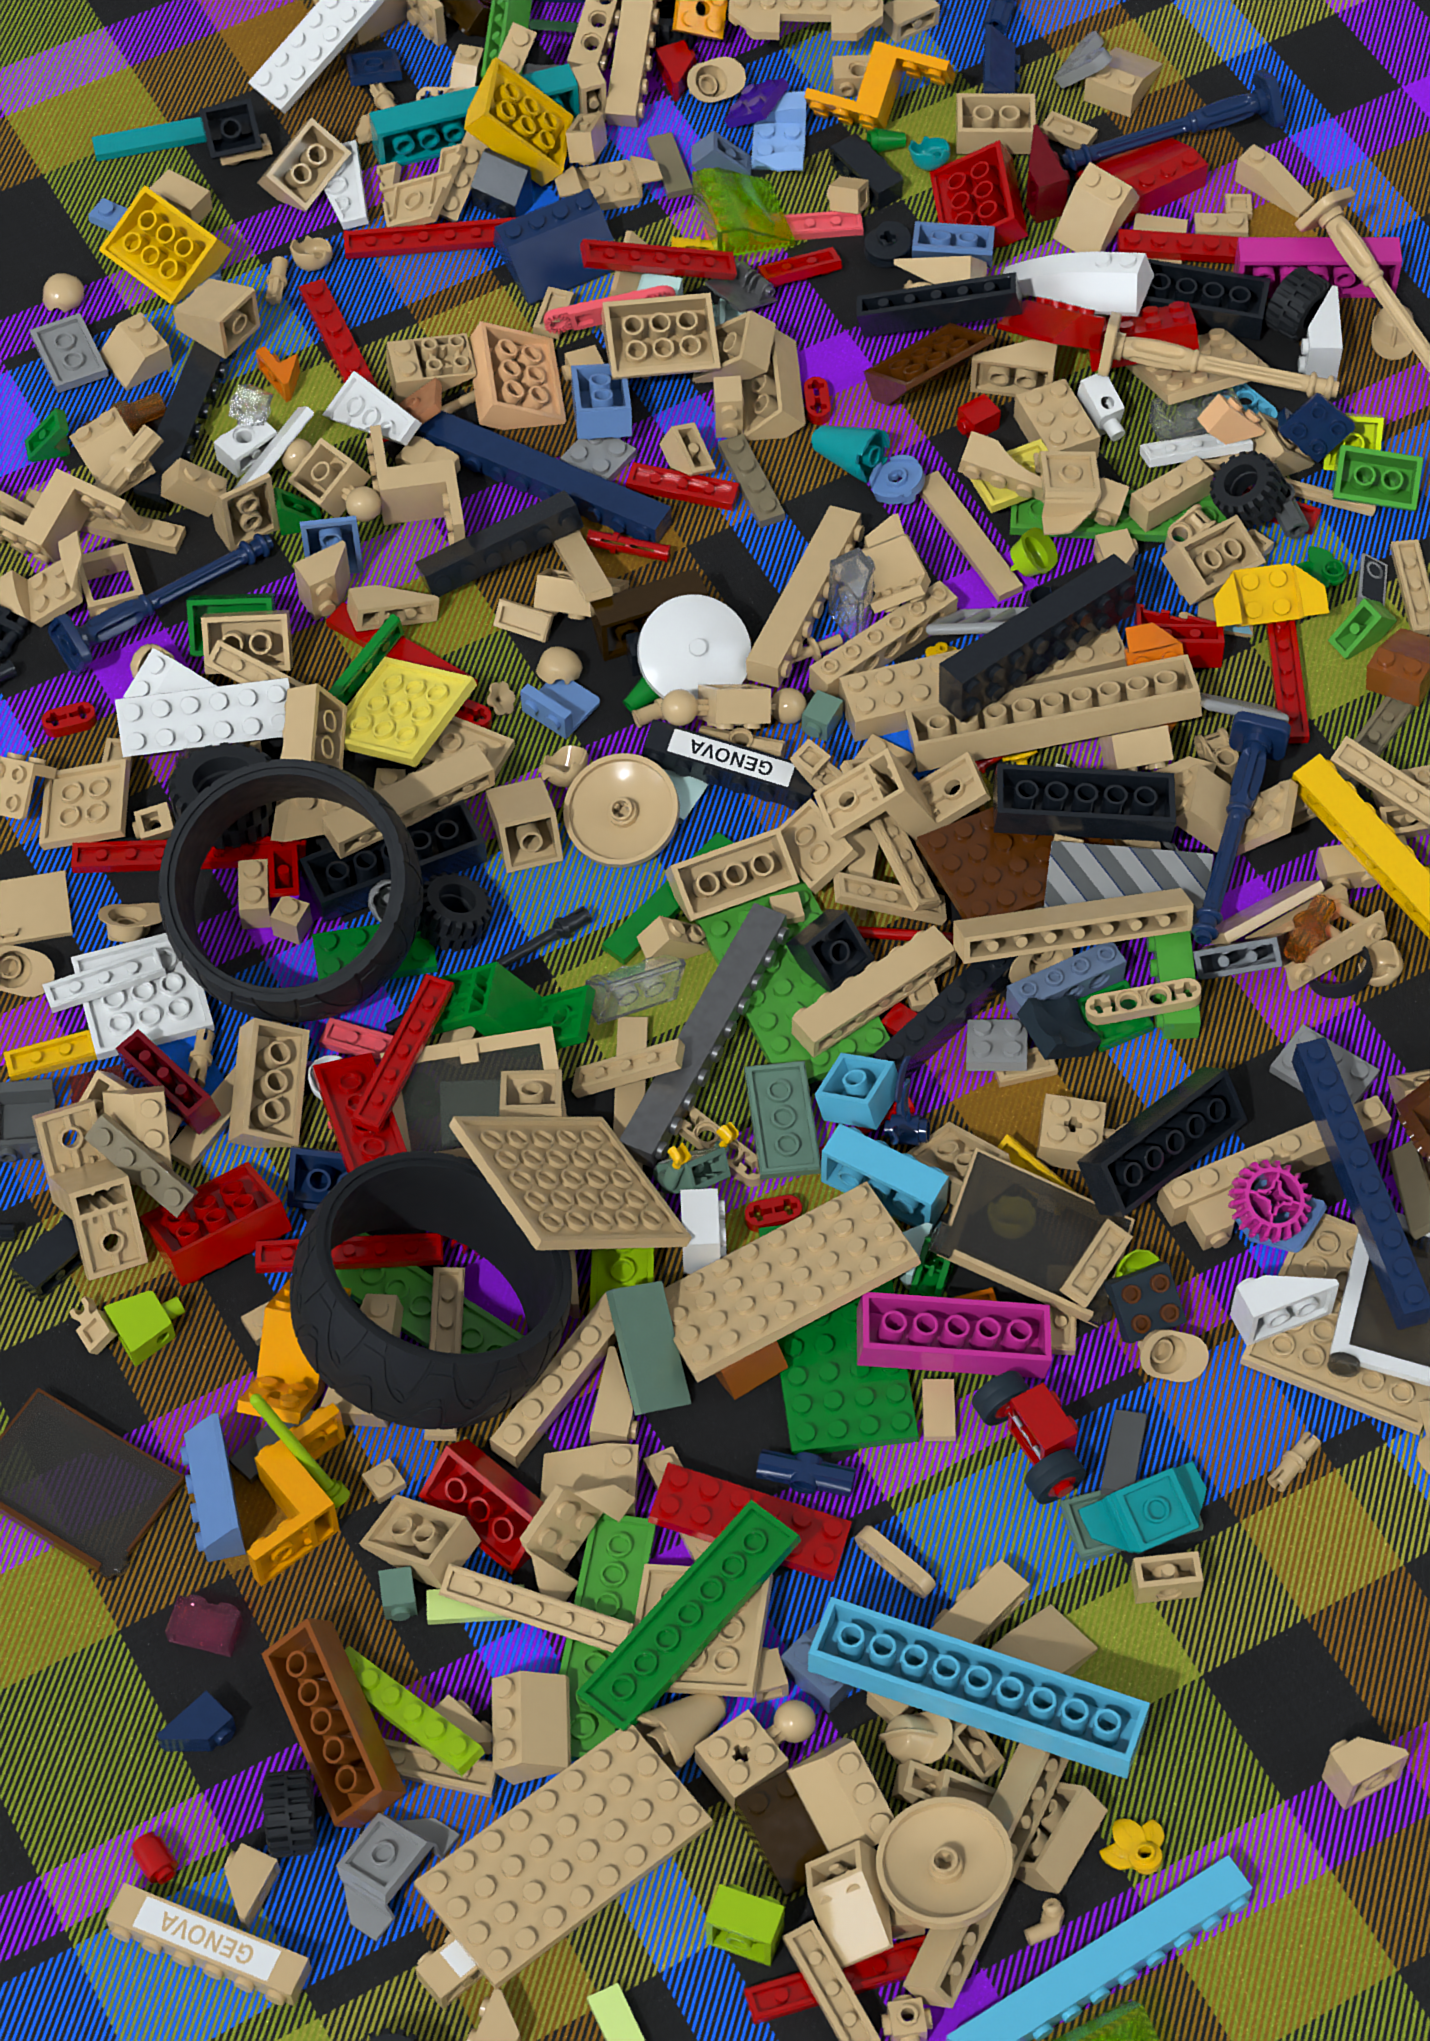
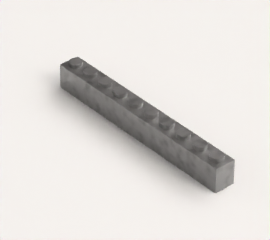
M754 903L677 1037L685 1045L682 1068L655 1076L619 1139L635 1161L654 1169L658 1160L665 1158L669 1149L668 1142L672 1135L676 1136L679 1133L686 1110L691 1111L697 1097L696 1093L700 1086L704 1087L706 1085L713 1062L717 1063L720 1060L724 1049L723 1045L727 1038L731 1039L733 1037L740 1014L745 1015L753 991L757 992L760 989L766 968H771L775 962L776 950L780 944L784 945L788 939L790 929L787 928V916L757 903Z

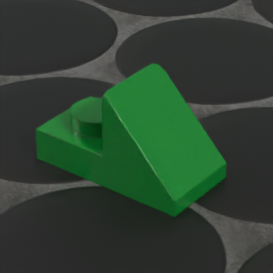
M55 408L24 440L28 461L38 462L70 455L71 452L67 438L69 428L64 410Z

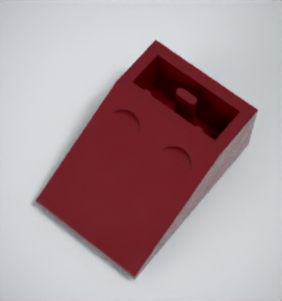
M1035 124L1032 134L1025 206L1035 224L1062 216L1068 202L1067 186L1070 185V177L1067 170L1062 169L1058 154L1055 151L1053 152L1049 146L1047 135L1042 133L1038 124Z

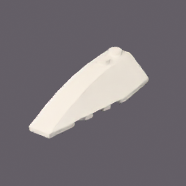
M1075 252L1049 255L1006 266L1003 274L1016 272L1022 297L1038 296L1066 302L1067 304L1095 310L1094 315H1111L1113 311L1121 313L1122 316H1138L1154 277L1146 253Z

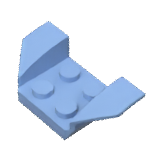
M806 91L784 93L766 120L754 123L752 169L775 170L777 172L804 171L806 100L804 95Z

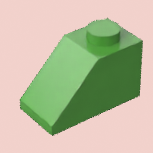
M1364 598L1328 641L1348 660L1379 642L1397 622V619L1381 602Z

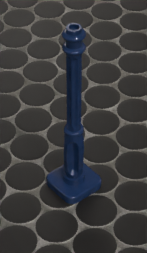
M1265 69L1254 71L1253 81L1255 89L1252 90V93L1225 98L1193 112L1189 111L1184 117L1095 145L1087 146L1086 144H1081L1080 149L1075 151L1067 148L1065 154L1060 156L1062 167L1064 170L1076 172L1077 167L1083 165L1087 167L1089 162L1092 163L1188 132L1196 134L1198 131L1227 126L1256 113L1261 115L1262 119L1274 128L1285 126V116L1278 81L1273 74Z
M254 534L252 541L248 543L245 541L239 542V548L148 595L140 594L138 598L111 607L93 617L81 627L75 626L72 619L66 613L55 617L48 626L49 636L71 673L78 676L84 673L93 661L90 651L91 646L101 644L121 635L145 618L153 616L154 611L231 570L246 563L253 565L259 556L269 557L270 550L274 548L271 538L267 534Z
M1239 711L1234 715L1229 746L1235 751L1242 752L1233 775L1229 804L1226 807L1228 817L1202 907L1195 913L1198 923L1194 924L1191 928L1194 940L1199 944L1208 945L1219 936L1216 925L1223 921V915L1220 913L1245 821L1251 816V809L1262 784L1266 759L1281 760L1286 755L1291 726L1283 720L1246 711Z

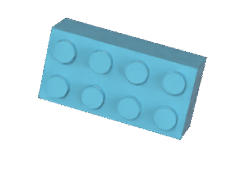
M839 1123L822 1150L821 1182L845 1193L867 1181L888 1213L910 1226L917 1227L924 1223H930L934 1227L946 1208L949 1176L945 1175L937 1167H929L918 1162L914 1156L908 1153L902 1154L890 1148L887 1143L881 1140L875 1141L863 1135L855 1127H847Z

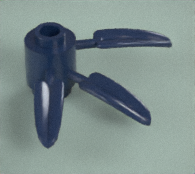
M910 1055L903 1059L896 1080L894 1100L897 1103L896 1114H892L891 1119L885 1121V1138H889L892 1145L921 1146V1143H928L930 1139V1120L923 1118L922 1115H911L908 1105L911 1079L906 1078L904 1083V1078L911 1058Z

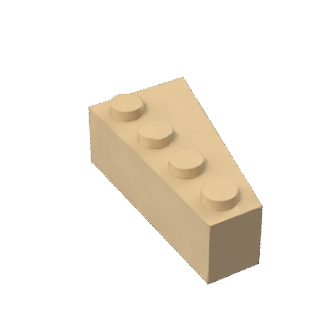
M366 1293L360 1310L378 1326L400 1338L404 1308L398 1296ZM328 1386L320 1407H327L333 1402L341 1412L343 1425L388 1428V1421L377 1418L372 1413L369 1414L360 1410Z

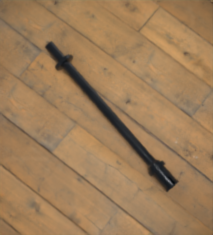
M581 906L563 918L557 917L553 920L552 928L493 962H498L506 968L556 938L566 940L571 937V933L586 924H590L592 922L591 915L584 906ZM411 1001L406 1003L407 1010L411 1004ZM405 1013L385 1024L390 1034L396 1032Z

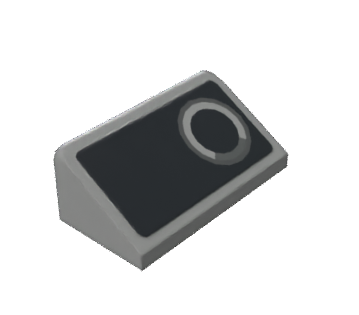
M1365 553L1361 554L1359 563L1356 607L1364 598L1379 601L1385 606L1388 565Z

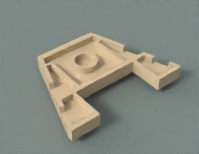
M462 144L441 149L437 173L400 182L402 166L396 161L377 166L376 171L381 179L379 187L384 195V202L382 203L387 228L425 225L437 221L467 149Z

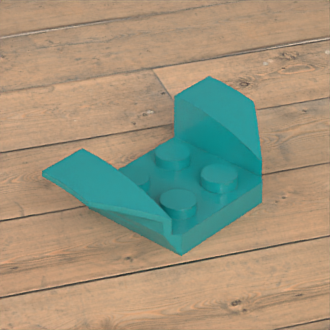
M1191 1461L1180 1467H1172L1120 1489L1100 1501L1079 1509L1078 1512L1091 1539L1129 1553L1135 1552L1140 1554L1199 1528V1516L1207 1488L1194 1462Z

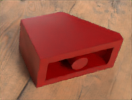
M684 40L655 48L656 68L674 102L679 101L688 86V72L696 64L695 53L692 49L689 50Z
M297 845L268 847L270 897L300 895V865Z

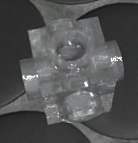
M251 384L238 385L235 394L230 399L228 416L236 419V424L244 428L252 429L253 426L264 425L271 413L270 404L274 394Z

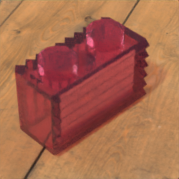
M180 1595L177 1598L165 1632L169 1642L231 1657L241 1627L243 1626V1620L240 1611L231 1604L222 1602L219 1605L207 1603L204 1598L197 1595H188V1597Z

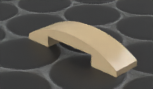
M809 738L790 758L796 769L816 791L843 775L839 769L829 762L831 756ZM854 797L846 801L845 807L853 803ZM868 822L863 824L864 826L871 829Z

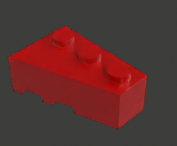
M1136 603L1134 626L1153 622L1176 638L1183 645L1184 655L1188 654L1192 668L1222 667L1225 644L1223 626L1217 627L1215 621L1189 615L1187 619L1171 616L1170 611L1164 609L1161 610V613L1146 610L1143 604Z

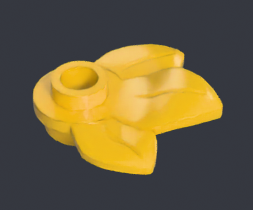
M1131 1819L1115 1820L1112 1826L1115 1843L1100 1851L1102 1859L1108 1865L1118 1870L1133 1868L1144 1875L1156 1872L1163 1861L1160 1847L1165 1839L1164 1831L1160 1824L1152 1819L1141 1827ZM1144 1854H1151V1855H1150L1149 1857H1147V1858H1142V1857H1140L1141 1855H1144Z

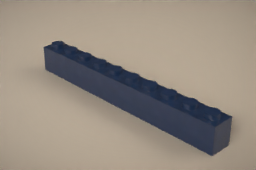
M442 410L421 425L415 433L416 436L430 441L435 446L447 448L457 454L460 465L467 467L469 470L491 477L496 482L510 485L520 492L529 493L540 498L542 501L565 490L575 502L581 516L591 522L607 526L615 532L626 534L635 539L659 543L672 524L671 506Z
M1326 1037L1296 1044L1291 1061L1396 1327L1398 1330L1428 1323L1430 1318L1429 1293Z

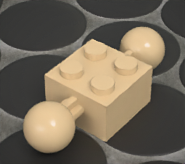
M295 438L281 455L283 466L293 473L287 481L332 517L339 518L346 509L348 514L356 516L359 522H369L378 516L381 510L380 496L374 489L364 486L371 476L323 438H320L314 447L304 439Z
M755 684L698 685V699L684 689L670 691L662 700L661 712L665 720L675 726L687 725L698 716L699 720L707 722V726H713L716 729H734V725L744 726L746 729H760L761 724L771 723V715L783 724H794L800 721L807 703L803 694L794 688L780 689L771 698L770 688Z

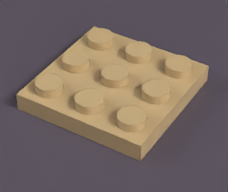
M127 759L56 770L55 779L45 778L39 845L43 850L72 846L73 843L96 842L125 837L131 767Z

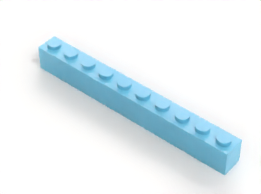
M1227 1855L947 2035L946 2041H1031L1034 2038L1036 2041H1041L1053 2032V2026L1064 2020L1065 2023H1068L1079 2016L1082 2012L1080 2008L1090 2002L1093 2005L1100 2003L1109 1996L1111 1988L1119 1983L1122 1987L1128 1985L1137 1978V1972L1148 1965L1149 1968L1157 1966L1166 1958L1165 1954L1176 1947L1177 1950H1181L1188 1946L1194 1940L1193 1935L1203 1929L1205 1932H1209L1222 1922L1221 1917L1229 1912H1232L1234 1915L1245 1909L1250 1903L1248 1900L1252 1893V1886L1231 1857Z

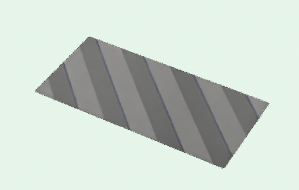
M1052 841L1044 908L1182 888L1194 904V925L1198 923L1195 913L1203 905L1210 881L1213 854Z

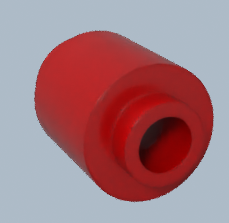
M148 1832L134 1841L131 1846L134 1851L133 1858L150 1883L158 1882L159 1884H164L176 1875L175 1870L178 1867V1862L162 1837L156 1836L154 1832Z

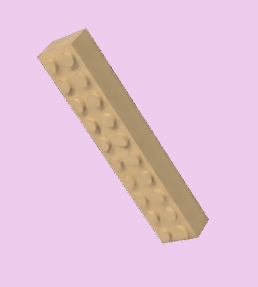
M1116 625L1111 626L1107 632L1091 639L1085 646L1075 649L1063 660H1058L1050 665L1041 674H1036L1025 681L1022 686L1126 666L1125 646ZM962 649L839 677L838 698L843 700V711L854 741L869 739L872 734L879 737L908 730L905 709L939 703V663Z
M1186 654L1014 688L999 701L989 704L977 715L971 716L963 722H960L940 703L905 709L915 763L918 772L941 768L967 751L973 756L975 761L1198 718L1202 717V708L1200 705V688L1189 656Z

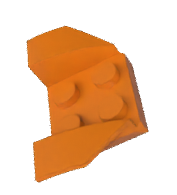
M1153 622L1125 627L1128 645L1124 650L1126 666L1184 655L1182 643ZM1177 722L1162 724L1159 726L1168 725V730L1170 734V732L1175 727Z

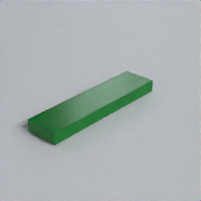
M394 614L388 617L330 688L329 693L345 705L349 702L404 634L399 617Z

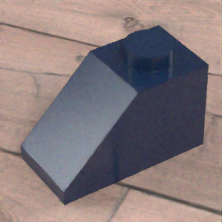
M206 1690L156 1736L160 1747L165 1752L213 1751L218 1745H225L233 1737L236 1726L233 1717Z

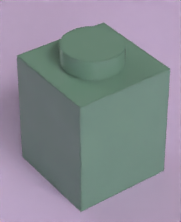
M817 690L802 713V731L812 738H819L827 742L843 717V700Z
M411 1566L378 1571L385 1620L403 1621L413 1615H418Z

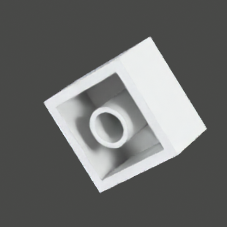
M718 1188L680 1190L682 1225L692 1237L688 1246L683 1247L684 1274H692L727 1255L725 1201L718 1200Z

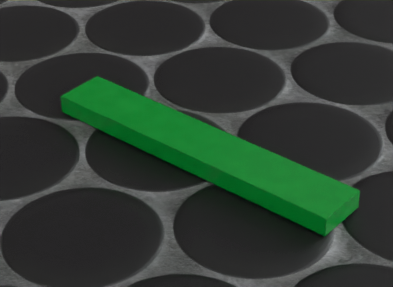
M717 832L691 858L733 844V842ZM668 880L602 943V950L623 965H626L642 949L637 936L659 916L673 919L682 910L674 898Z

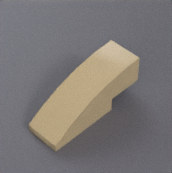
M910 1759L898 1765L891 1797L912 1805L935 1797H958L973 1801L988 1809L997 1789L945 1768L938 1771Z

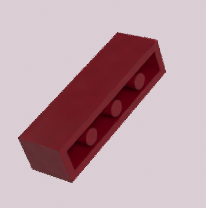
M139 1029L115 1048L125 1066L147 1087L164 1085L166 1105L174 1113L184 1118L183 1121L196 1134H201L221 1116L211 1096Z

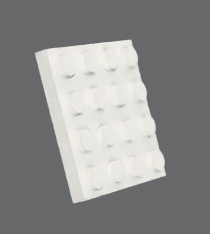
M166 933L71 957L74 972L78 973L157 946L166 970V976L83 1003L98 1061L118 1056L119 1054L115 1048L137 1029L144 1033L156 1046L195 1036L199 1029H205V1033L208 1030H215L204 989L198 985L183 967L182 961H179Z

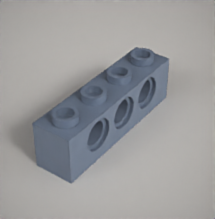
M1114 942L1099 944L1008 985L1005 1005L1014 1019H1020L1017 1013L1028 998L1049 1001L1065 995H1073L1077 1000L1123 981L1126 960Z

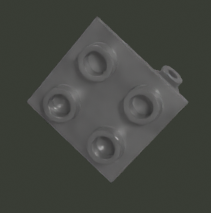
M735 261L737 275L734 280L712 279L704 283L715 295L724 299L734 310L740 313L777 302V299L773 297L775 294L774 285L761 274H757V271L754 269L751 270V267L744 261Z

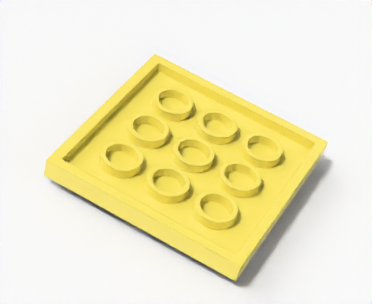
M384 657L347 706L344 749L417 767L477 686L474 677Z

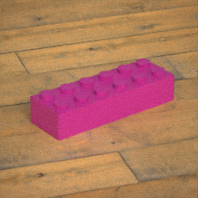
M1238 237L1233 272L1271 278L1267 298H1272V295L1283 279L1299 267H1305L1328 281L1332 286H1338V298H1376L1369 287H1365L1363 281L1350 268L1330 237ZM1361 237L1376 260L1380 270H1383V278L1396 295L1402 265L1400 237Z
M867 1292L861 1296L857 1307V1366L1000 1375L1008 1371H1017L1022 1377L1044 1379L1052 1362L1050 1305Z

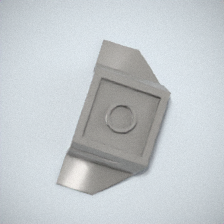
M378 1813L336 1865L340 1879L344 1884L351 1925L377 1942L396 1918L387 1905L429 1851L442 1859L460 1837V1834L436 1818L398 1821L393 1817Z

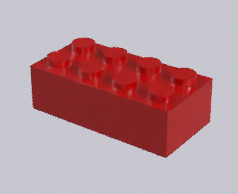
M1177 301L1170 303L1169 306L1159 308L1148 306L1143 308L1138 316H1122L1119 332L1126 333V337L1162 340L1192 350H1199L1196 321L1189 302ZM1110 316L1104 317L1099 350L1086 349L1092 372L1099 369ZM1121 358V361L1113 359L1111 368L1139 363L1125 358Z

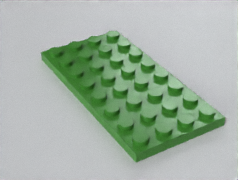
M797 874L800 881L798 884L694 921L696 925L703 929L705 940L710 948L709 950L717 965H719L754 903L771 909L769 897L792 892L799 893L805 921L787 924V928L790 929L788 939L784 945L780 944L776 950L775 962L771 968H766L760 989L757 992L753 991L750 997L749 1008L744 1017L768 1064L805 1061L809 1085L826 1077L840 1053L873 1058V1054L890 1037L879 1016H877L813 1058L792 1035V1017L803 1007L808 1008L817 1002L822 994L827 992L799 967L786 946L787 942L823 913L810 888Z

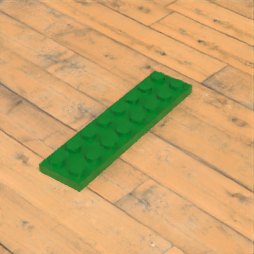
M750 1500L576 1692L578 1698L615 1728L624 1732L632 1725L635 1727L639 1722L638 1717L648 1712L801 1542L799 1535L754 1501Z

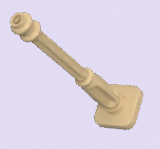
M1350 186L1325 195L1295 222L1296 227L1300 232L1320 226L1322 229L1326 228L1328 235L1341 256L1363 281V285L1372 290L1430 374L1429 342L1383 278V270H1380L1363 239L1343 216L1345 213L1342 209L1355 198V192Z
M1111 312L1097 374L1099 376L1107 377L1109 375L1113 359L1121 361V358H1125L1155 368L1190 371L1191 373H1195L1197 370L1306 392L1309 398L1315 393H1321L1328 400L1330 397H1337L1340 382L1334 381L1333 375L1326 379L1317 377L1316 372H1312L1311 375L1299 374L1200 354L1198 349L1192 350L1162 340L1126 337V333L1119 332L1122 314Z

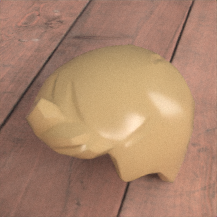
M566 745L561 747L552 756L546 755L543 764L538 769V772L541 773V778L544 781L547 779L558 787H570L579 772L588 766L587 750L577 746Z

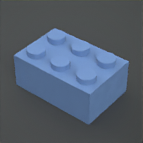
M609 364L571 366L572 399L577 439L594 440L596 438L632 436V408L628 379L612 380Z

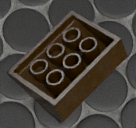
M851 1735L846 1737L848 1739L854 1740ZM862 1754V1756H863V1758H864V1760H865V1762H866V1764H867L869 1770L871 1771V1773H872V1775H873V1777H874V1779H875V1781H876V1783H877V1785H878V1787H879V1789H880V1791H881V1793H882L884 1799L886 1800V1798H885V1796H884V1794H883V1792H882V1789H881V1787H880V1785H879V1783H878V1781H877V1779H876V1777H875V1775H874V1773H873V1771H872V1769H871L869 1763L867 1762L866 1758H865L864 1755ZM784 1771L735 1798V1814L782 1893L787 1897L807 1886L805 1864L828 1854V1851L789 1775Z

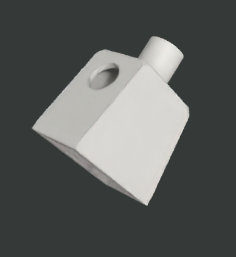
M1096 373L1081 380L1076 397L1099 435L1107 433L1111 441H1116L1125 434V430L1120 424L1125 410L1124 405L1109 377L1099 376Z

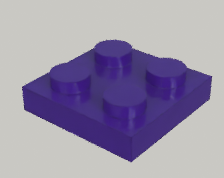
M784 78L776 80L769 79L764 83L746 86L742 90L739 100L730 107V112L724 119V122L729 128L766 120L789 87V84Z

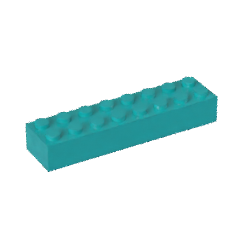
M569 63L521 75L574 116L573 121L580 114L578 83ZM479 86L369 112L373 151L379 166L394 161L401 166L438 158L440 157L441 149L461 144L466 133L464 125L467 110Z

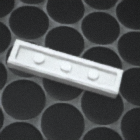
M308 406L296 409L233 489L270 471L314 415V412Z
M1203 434L1140 445L1139 453L1150 468L1186 462L1196 455L1200 459L1238 454L1243 451L1250 452L1253 451V441L1246 439L1224 444L1211 434Z
M156 946L42 985L53 1014L166 976L167 974Z

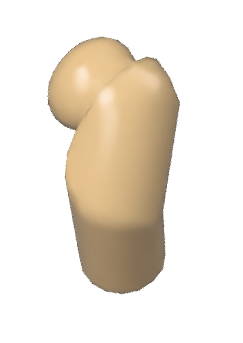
M1055 1898L1047 1899L1042 1906L1044 1910L1040 1923L1024 1930L1025 1937L1030 1946L1056 1936L1060 1932L1064 1919V1908L1059 1900Z

